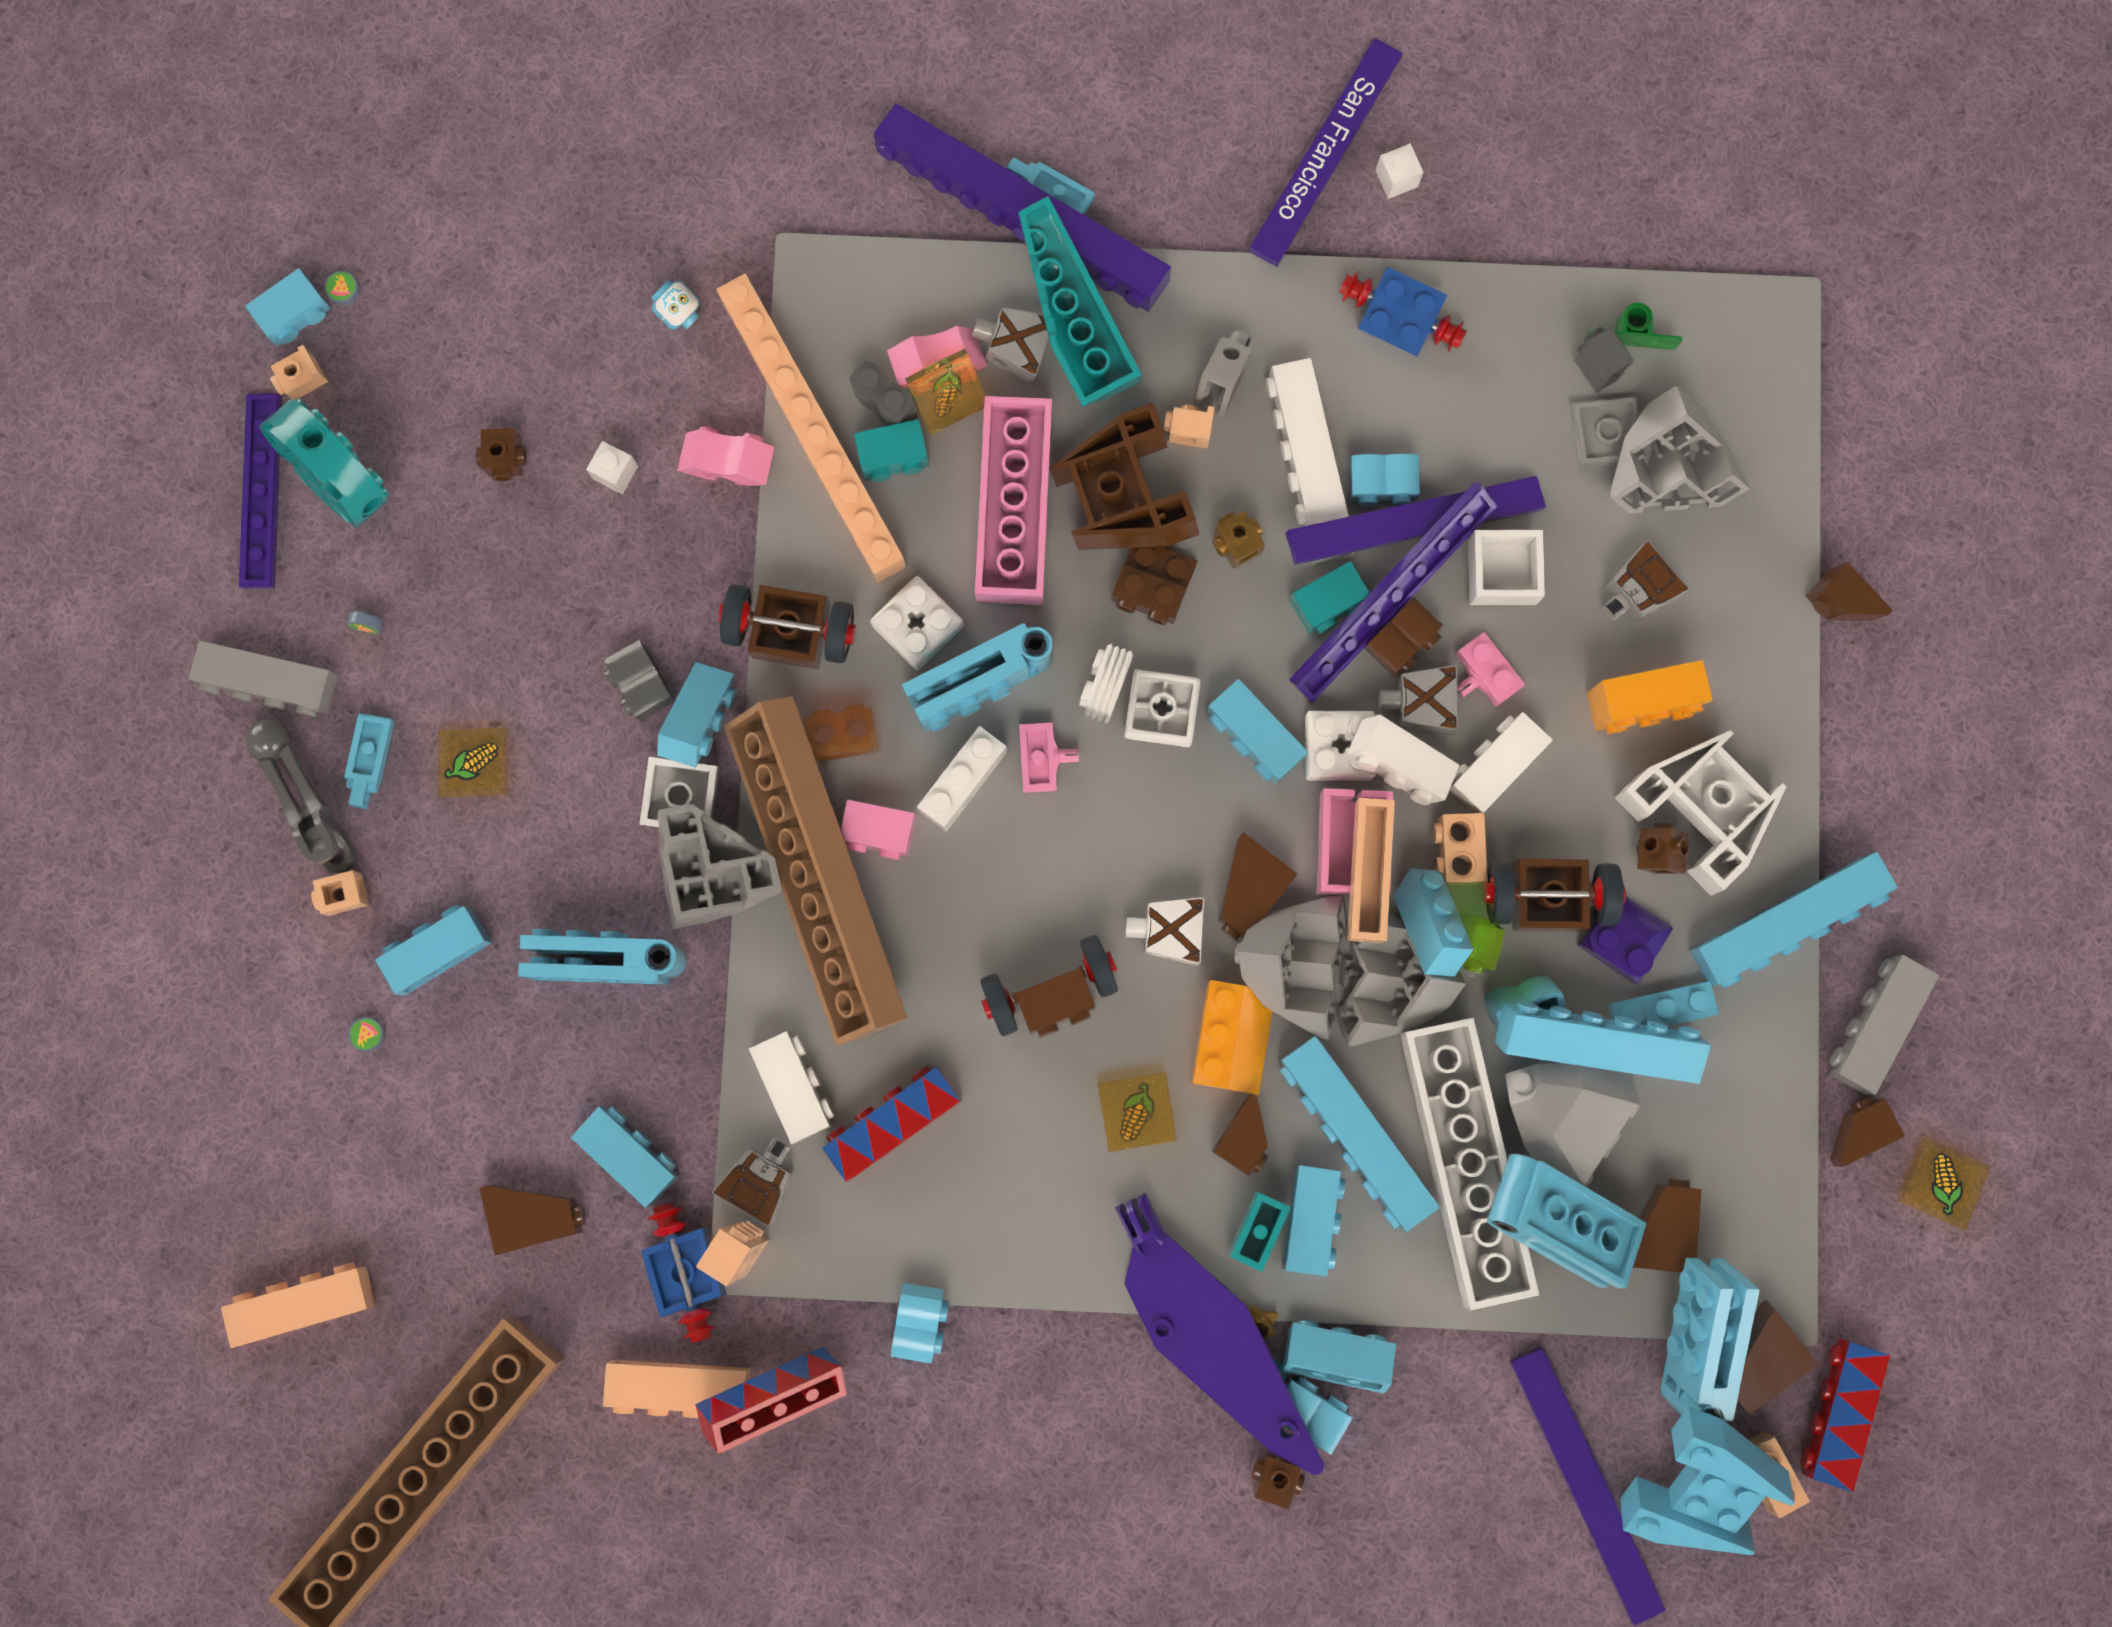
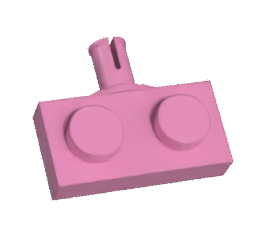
M1485 632L1456 653L1468 674V678L1457 685V692L1467 686L1466 689L1458 694L1460 698H1464L1467 694L1478 688L1497 707L1525 686L1524 682Z
M1053 722L1019 724L1023 793L1057 791L1056 772L1059 763L1079 762L1078 748L1058 750L1054 740Z

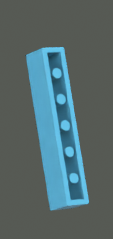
M1874 852L1859 858L1689 951L1706 981H1710L1712 986L1721 984L1724 989L1742 980L1740 973L1751 968L1753 972H1756L1772 963L1769 959L1771 956L1779 952L1782 956H1786L1801 948L1799 941L1808 936L1815 940L1831 932L1829 925L1840 920L1841 924H1845L1859 917L1861 914L1858 909L1868 904L1871 908L1885 903L1890 900L1888 893L1897 889L1898 886L1878 852Z
M1518 1001L1517 1005L1504 1003L1494 1040L1498 1047L1508 1055L1697 1084L1701 1082L1711 1047L1700 1036L1698 1030L1690 1027L1680 1026L1679 1030L1668 1029L1666 1025L1654 1021H1648L1647 1025L1636 1024L1634 1020L1622 1016H1616L1615 1020L1604 1019L1602 1015L1591 1011H1583V1014L1579 1015L1573 1014L1570 1010L1559 1006H1551L1550 1010L1541 1009L1536 1004L1527 1001Z
M1316 1036L1311 1037L1279 1060L1283 1066L1279 1072L1290 1087L1296 1084L1304 1096L1299 1098L1301 1103L1311 1116L1317 1113L1324 1124L1320 1126V1129L1331 1144L1337 1141L1344 1150V1153L1340 1155L1342 1160L1352 1172L1358 1170L1365 1179L1361 1184L1363 1189L1373 1201L1377 1198L1386 1209L1382 1212V1215L1394 1230L1399 1227L1401 1231L1408 1232L1440 1208Z

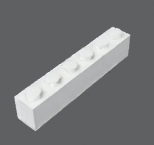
M1311 358L1272 366L1269 378L1265 379L1268 397H1274L1276 409L1273 410L1275 428L1277 430L1281 429L1284 441H1280V449L1283 460H1289L1291 473H1288L1287 477L1291 493L1296 492L1299 504L1295 505L1298 524L1308 526L1349 517ZM1355 552L1313 561V565L1353 557Z

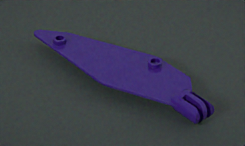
M1146 1193L1139 1195L1138 1200L1135 1198L1128 1200L1126 1206L1124 1204L1116 1206L1115 1210L1133 1245L1124 1284L1154 1347L1270 1452L1313 1475L1322 1473L1324 1462L1248 1306L1164 1231ZM1288 1425L1292 1427L1294 1433H1286L1283 1426Z

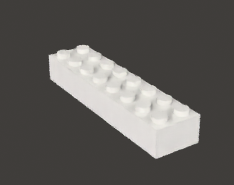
M1474 1018L1400 1033L1463 1307L1471 1311L1539 1296L1528 1247L1492 1227L1487 1222L1507 1164V1157Z

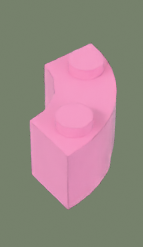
M955 326L934 335L912 336L887 350L898 385L903 388H913L914 392L926 391L933 386L935 379L939 375L946 372V370H943V366L946 363H952V371L959 375L961 382L975 378L977 376L976 372L987 367V363L979 339L971 337L974 329Z
M700 427L699 430L686 433L677 471L715 481L718 477H722L735 482L736 485H766L774 446L764 443L763 438L755 434L746 433L744 436H727L719 434V431L716 429Z

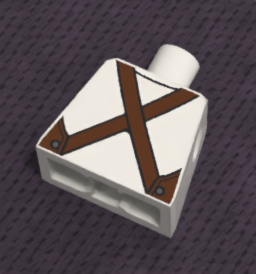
M1204 898L1148 903L1147 918H1126L1125 937L1145 939V954L1191 965H1199L1201 962Z

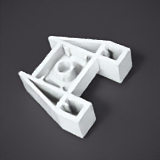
M1731 730L1649 767L1637 775L1614 797L1638 822L1650 816L1668 799L1710 841L1713 846L1687 870L1710 896L1725 890L1749 866L1786 789V786L1782 783L1766 792L1721 747L1734 734Z

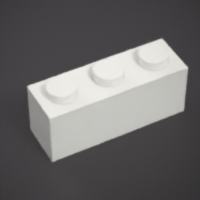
M1524 712L1515 719L1509 715L1496 729L1500 735L1492 743L1486 739L1473 753L1477 759L1469 767L1463 763L1458 768L1453 780L1454 783L1449 791L1472 813H1484L1552 742L1553 739Z
M1382 715L1361 720L1347 753L1348 756L1358 761L1357 765L1360 768L1377 773L1384 778V782L1387 785L1406 791L1411 795L1410 798L1413 801L1422 805L1445 801L1459 768V764Z
M979 726L917 806L919 812L947 832L1007 754V746Z
M786 1031L749 1048L791 1144H795L833 1126L830 1121L831 1118L835 1117L827 1098L820 1099L815 1088L820 1086L819 1079L812 1066L806 1068L802 1059V1055H805L806 1051L798 1035L793 1037L791 1032Z

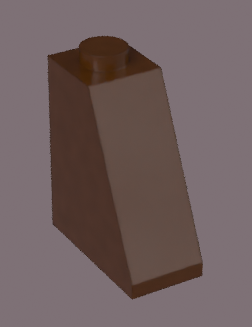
M1244 832L1236 841L1218 919L1223 924L1221 930L1235 941H1238L1239 938L1244 939L1247 929L1264 919L1298 874Z
M1669 1179V1185L1657 1184L1639 1219L1647 1224L1633 1268L1682 1272L1686 1258H1697L1701 1189L1690 1188V1181Z
M499 1185L479 1187L495 1256L583 1232L581 1225L586 1224L585 1213L581 1204L576 1205L575 1198Z
M1767 1300L1760 1303L1754 1315L1736 1408L1742 1405L1749 1415L1818 1366L1807 1349Z

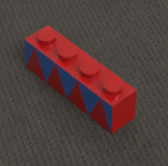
M928 1066L924 1067L911 1077L914 1083L904 1090L900 1086L894 1088L882 1097L886 1102L875 1111L872 1106H869L854 1117L857 1121L854 1126L848 1130L841 1126L826 1137L829 1143L822 1147V1149L845 1182L852 1180L961 1102V1099L938 1067H935L933 1070Z
M1842 1339L1838 1340L1837 1345L1832 1346L1828 1356V1363L1832 1365L1829 1377L1822 1381L1819 1389V1398L1822 1399L1819 1413H1814L1810 1422V1432L1813 1433L1809 1447L1804 1448L1800 1459L1803 1475L1854 1493L1888 1367L1889 1354Z
M821 1347L695 1404L702 1434L715 1451L720 1454L846 1396L847 1393L840 1364L824 1347Z

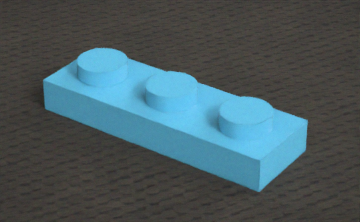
M1710 981L1607 1004L1611 1020H1615L1616 1016H1622L1634 1020L1636 1024L1647 1025L1648 1021H1654L1671 1026L1719 1015Z

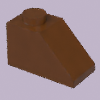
M1848 562L1829 569L1806 595L1813 604L1815 611L1827 620L1873 621L1888 616L1893 611Z
M1248 1094L1212 1150L1214 1154L1249 1176L1252 1170L1258 1173L1268 1158V1155L1264 1153L1268 1145L1258 1098L1253 1094Z
M1866 1096L1851 1104L1853 1110L1843 1115L1830 1158L1833 1166L1845 1167L1905 1137L1886 1099H1872L1871 1096Z

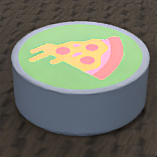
M336 271L329 275L325 281V292L331 301L337 305H350L359 297V282L347 271Z
M363 611L350 612L347 626L351 629L372 634H380L383 620L380 617Z
M363 1017L353 1022L349 1029L348 1037L355 1049L370 1052L378 1049L383 1044L386 1031L379 1020Z

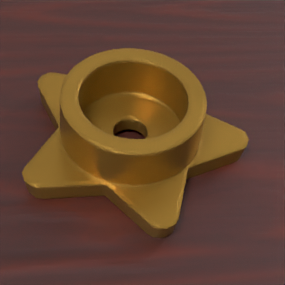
M1255 1304L1250 1305L1249 1310L1255 1323H1260L1256 1325L1263 1339L1266 1340L1270 1336H1276V1331L1272 1324L1278 1318L1277 1311H1262Z

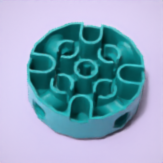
M299 398L296 400L289 399L259 425L262 434L276 452L295 468L293 471L324 503L345 522L349 521L354 528L358 529L387 503V497L390 493L382 485L384 482L372 468L365 469L359 462L360 458L352 450L353 445L341 432L338 431L335 434L327 426L329 424L327 419L316 408L310 410Z

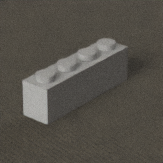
M199 641L188 679L199 684L200 691L209 694L219 695L221 690L232 692L231 698L251 703L253 697L263 699V705L271 708L284 710L285 705L297 707L296 713L316 717L317 712L329 713L339 676L330 670Z
M1905 955L1892 956L1891 959L1887 958L1883 961L1877 972V976L1880 979L1875 989L1870 988L1861 1001V1005L1864 1006L1859 1018L1855 1017L1849 1023L1845 1031V1035L1849 1036L1843 1048L1838 1047L1834 1051L1829 1061V1064L1832 1065L1829 1072L1830 1076L1864 1095H1876L1940 976Z

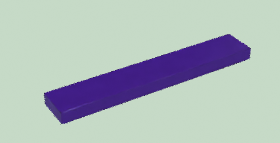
M279 393L246 394L239 587L242 589L275 588L280 455L262 434L259 425L282 406V395Z

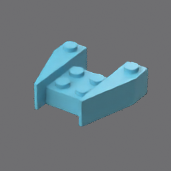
M1688 1406L1671 1429L1675 1460L1686 1466L1669 1489L1636 1476L1620 1498L1623 1531L1660 1544L1753 1555L1755 1547L1748 1518L1766 1496L1793 1506L1795 1501L1789 1472L1721 1418Z

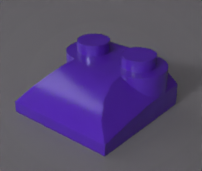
M1626 897L1620 922L1613 926H1602L1594 921L1578 947L1636 985L1651 970L1654 959L1673 928Z

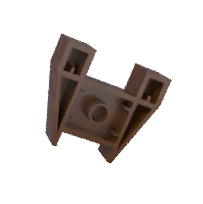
M1153 402L1120 414L1049 467L1056 487L1074 481L1089 525L1071 531L1078 550L1170 546L1200 535L1186 491L1184 490L1153 501L1137 458L1168 448Z

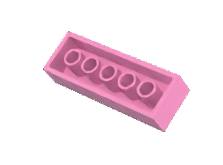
M985 396L975 580L976 602L1043 605L1052 399Z

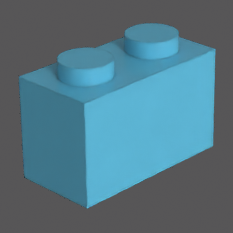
M300 268L245 305L265 335L276 346L294 341L300 330L307 325H315L325 318V313L331 309Z

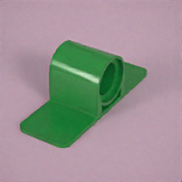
M1635 302L1627 306L1617 320L1614 330L1624 346L1674 350L1683 340L1681 336L1652 334L1653 313L1650 307L1641 302ZM1628 318L1637 319L1641 327L1632 326ZM1590 329V330L1588 331V333L1586 334V336H1587L1589 333H1591L1592 331H1594L1595 329Z

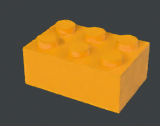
M1703 660L1602 680L1587 692L1595 731L1607 730L1608 735L1627 731V727L1634 726L1636 723L1640 724V728L1660 724L1661 720L1668 719L1670 716H1672L1673 721L1694 717L1693 714L1703 711L1702 706L1713 700Z

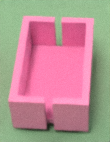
M1324 788L1320 793L1316 895H1350L1355 803L1357 802L1351 800L1355 797V790ZM1362 790L1357 795V800L1359 798L1393 800V791Z

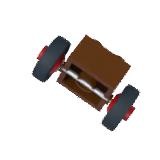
M733 584L729 586L724 603H721L718 622L720 623L721 642L725 645L741 646L750 624L752 629L747 651L753 659L819 670L825 641L826 661L844 663L849 647L854 644L856 636V625L853 624V604L840 601L834 602L830 612L831 604L825 595L760 585L754 612L751 611L750 588Z
M1518 859L1511 864L1506 862L1491 863L1487 873L1488 881L1483 885V901L1486 904L1490 923L1505 925L1510 924L1512 921V931L1581 932L1590 929L1589 902L1591 901L1594 918L1598 925H1617L1620 922L1626 899L1622 873L1617 864H1598L1594 871L1592 887H1589V860Z
M1097 935L1089 936L1080 941L1084 954L1082 961L1084 968L1081 965L1078 969L1019 992H1012V996H1010L1006 988L1002 987L997 974H991L980 979V984L986 999L981 1000L987 1019L994 1018L1001 1036L1009 1035L1018 1030L1014 1018L1016 1010L1014 1002L1015 1004L1019 1003L1030 1034L1037 1032L1039 1038L1059 1031L1057 1024L1070 1020L1071 1025H1075L1091 1018L1090 1012L1095 1010V1004L1084 979L1086 975L1096 985L1101 997H1107L1118 992L1117 983L1113 972L1117 970L1110 951H1104Z

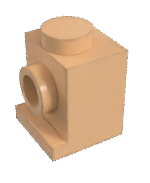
M304 345L298 347L299 351L270 366L275 374L270 377L275 389L280 395L286 393L292 400H296L328 382L314 355Z
M1183 405L1181 408L1174 407L1173 412L1167 411L1163 431L1170 432L1168 443L1208 449L1215 407L1208 406L1207 412H1202L1196 406Z
M351 870L313 881L315 890L311 892L312 902L315 909L320 911V914L331 916L360 907L370 906L363 875L360 872ZM343 889L345 899L338 901L336 894L339 890Z

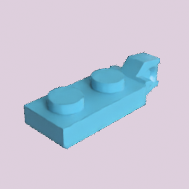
M1013 157L1006 168L1083 215L1086 214L1095 199L1093 191L1040 161L1038 164L1031 162L1028 166Z
M358 714L344 778L347 779L346 788L352 789L348 804L353 807L368 810L371 792L378 793L395 720L392 718Z

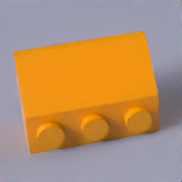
M1214 980L1208 981L1191 1084L1259 1095L1273 1011L1264 1007L1249 987Z

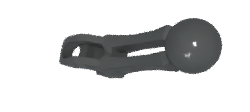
M271 719L260 720L254 723L246 734V748L251 756L258 760V765L269 778L279 796L293 837L301 852L308 860L316 864H322L327 870L335 874L349 871L356 863V853L344 831L332 817V811L319 796L306 775L295 748L290 746L291 738L287 728L280 722ZM278 760H283L296 782L307 806L305 811L301 809L288 787L277 764ZM342 848L344 850V859L341 863L334 864L332 858L337 854L338 849Z

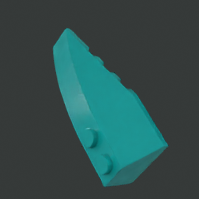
M1047 196L1019 211L1050 345L1082 407L1111 398L1140 383L1142 374L1049 197Z

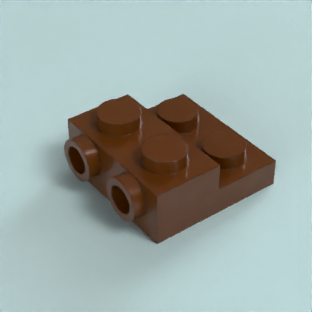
M1163 547L1131 548L1115 585L1111 601L1115 602L1116 607L1122 611L1134 613L1136 610L1147 614V619L1160 625H1166L1167 622L1174 624L1198 560Z

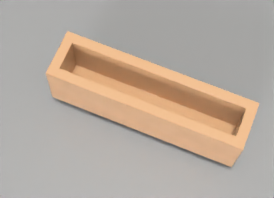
M1359 798L1355 803L1347 941L1384 943L1387 941L1395 800Z
M749 1220L746 1223L740 1221L720 1228L696 1267L726 1287L748 1275L769 1239L762 1236L765 1230Z
M352 1262L334 1267V1275L322 1278L321 1272L300 1277V1285L288 1288L286 1281L265 1287L267 1294L254 1297L253 1291L233 1296V1304L221 1307L230 1348L376 1307L367 1267L355 1268V1264Z
M611 1360L606 1363L603 1407H613V1413L632 1414L634 1413V1408L648 1409L647 1414L653 1416L669 1415V1410L682 1411L683 1417L698 1418L695 1404L750 1380V1368Z

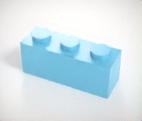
M695 662L658 733L657 756L695 768L702 756H708L713 743L712 735L714 731L720 732L725 720L724 711L726 707L732 708L736 699L737 689L733 688L734 674Z
M1239 679L1208 706L1207 713L1210 716L1207 719L1219 733L1225 731L1233 739L1231 742L1232 747L1242 757L1248 755L1257 764L1254 769L1266 782L1272 780L1277 784L1309 753Z
M1411 868L1393 895L1424 974L1455 977L1474 949L1441 872Z
M460 905L453 906L441 914L443 919L435 924H423L412 931L413 937L403 943L401 941L393 942L382 950L383 955L376 958L375 961L395 995H407L492 943L472 908L460 907Z
M599 1106L570 1138L645 1208L652 1207L679 1177L674 1171L677 1165L666 1154L661 1153L658 1156L649 1148L652 1144L651 1140L640 1130L636 1129L633 1133L624 1124L627 1118L614 1106H611L610 1109L605 1106Z
M1296 1164L1282 1266L1285 1271L1327 1277L1328 1269L1334 1270L1336 1249L1331 1248L1333 1234H1339L1341 1214L1336 1213L1337 1199L1343 1200L1345 1192V1179L1340 1178L1341 1171Z
M1307 1320L1292 1323L1287 1332L1282 1366L1283 1373L1379 1393H1385L1392 1385L1396 1351L1395 1343L1387 1342V1339L1380 1335L1371 1334L1366 1337L1353 1335V1332L1346 1328L1336 1327L1332 1328V1330L1318 1328L1319 1325L1317 1323Z

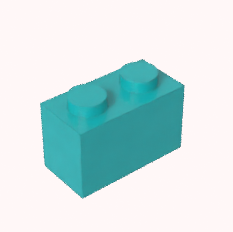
M919 419L853 433L864 480L871 479L872 482H882L890 479L892 474L904 472L905 475H913L922 472L924 467H929Z
M1349 561L1292 593L1289 602L1309 635L1317 630L1320 634H1323L1337 625L1336 620L1346 614L1349 616L1370 592L1352 562Z
M1255 1191L1227 1255L1263 1272L1291 1207Z

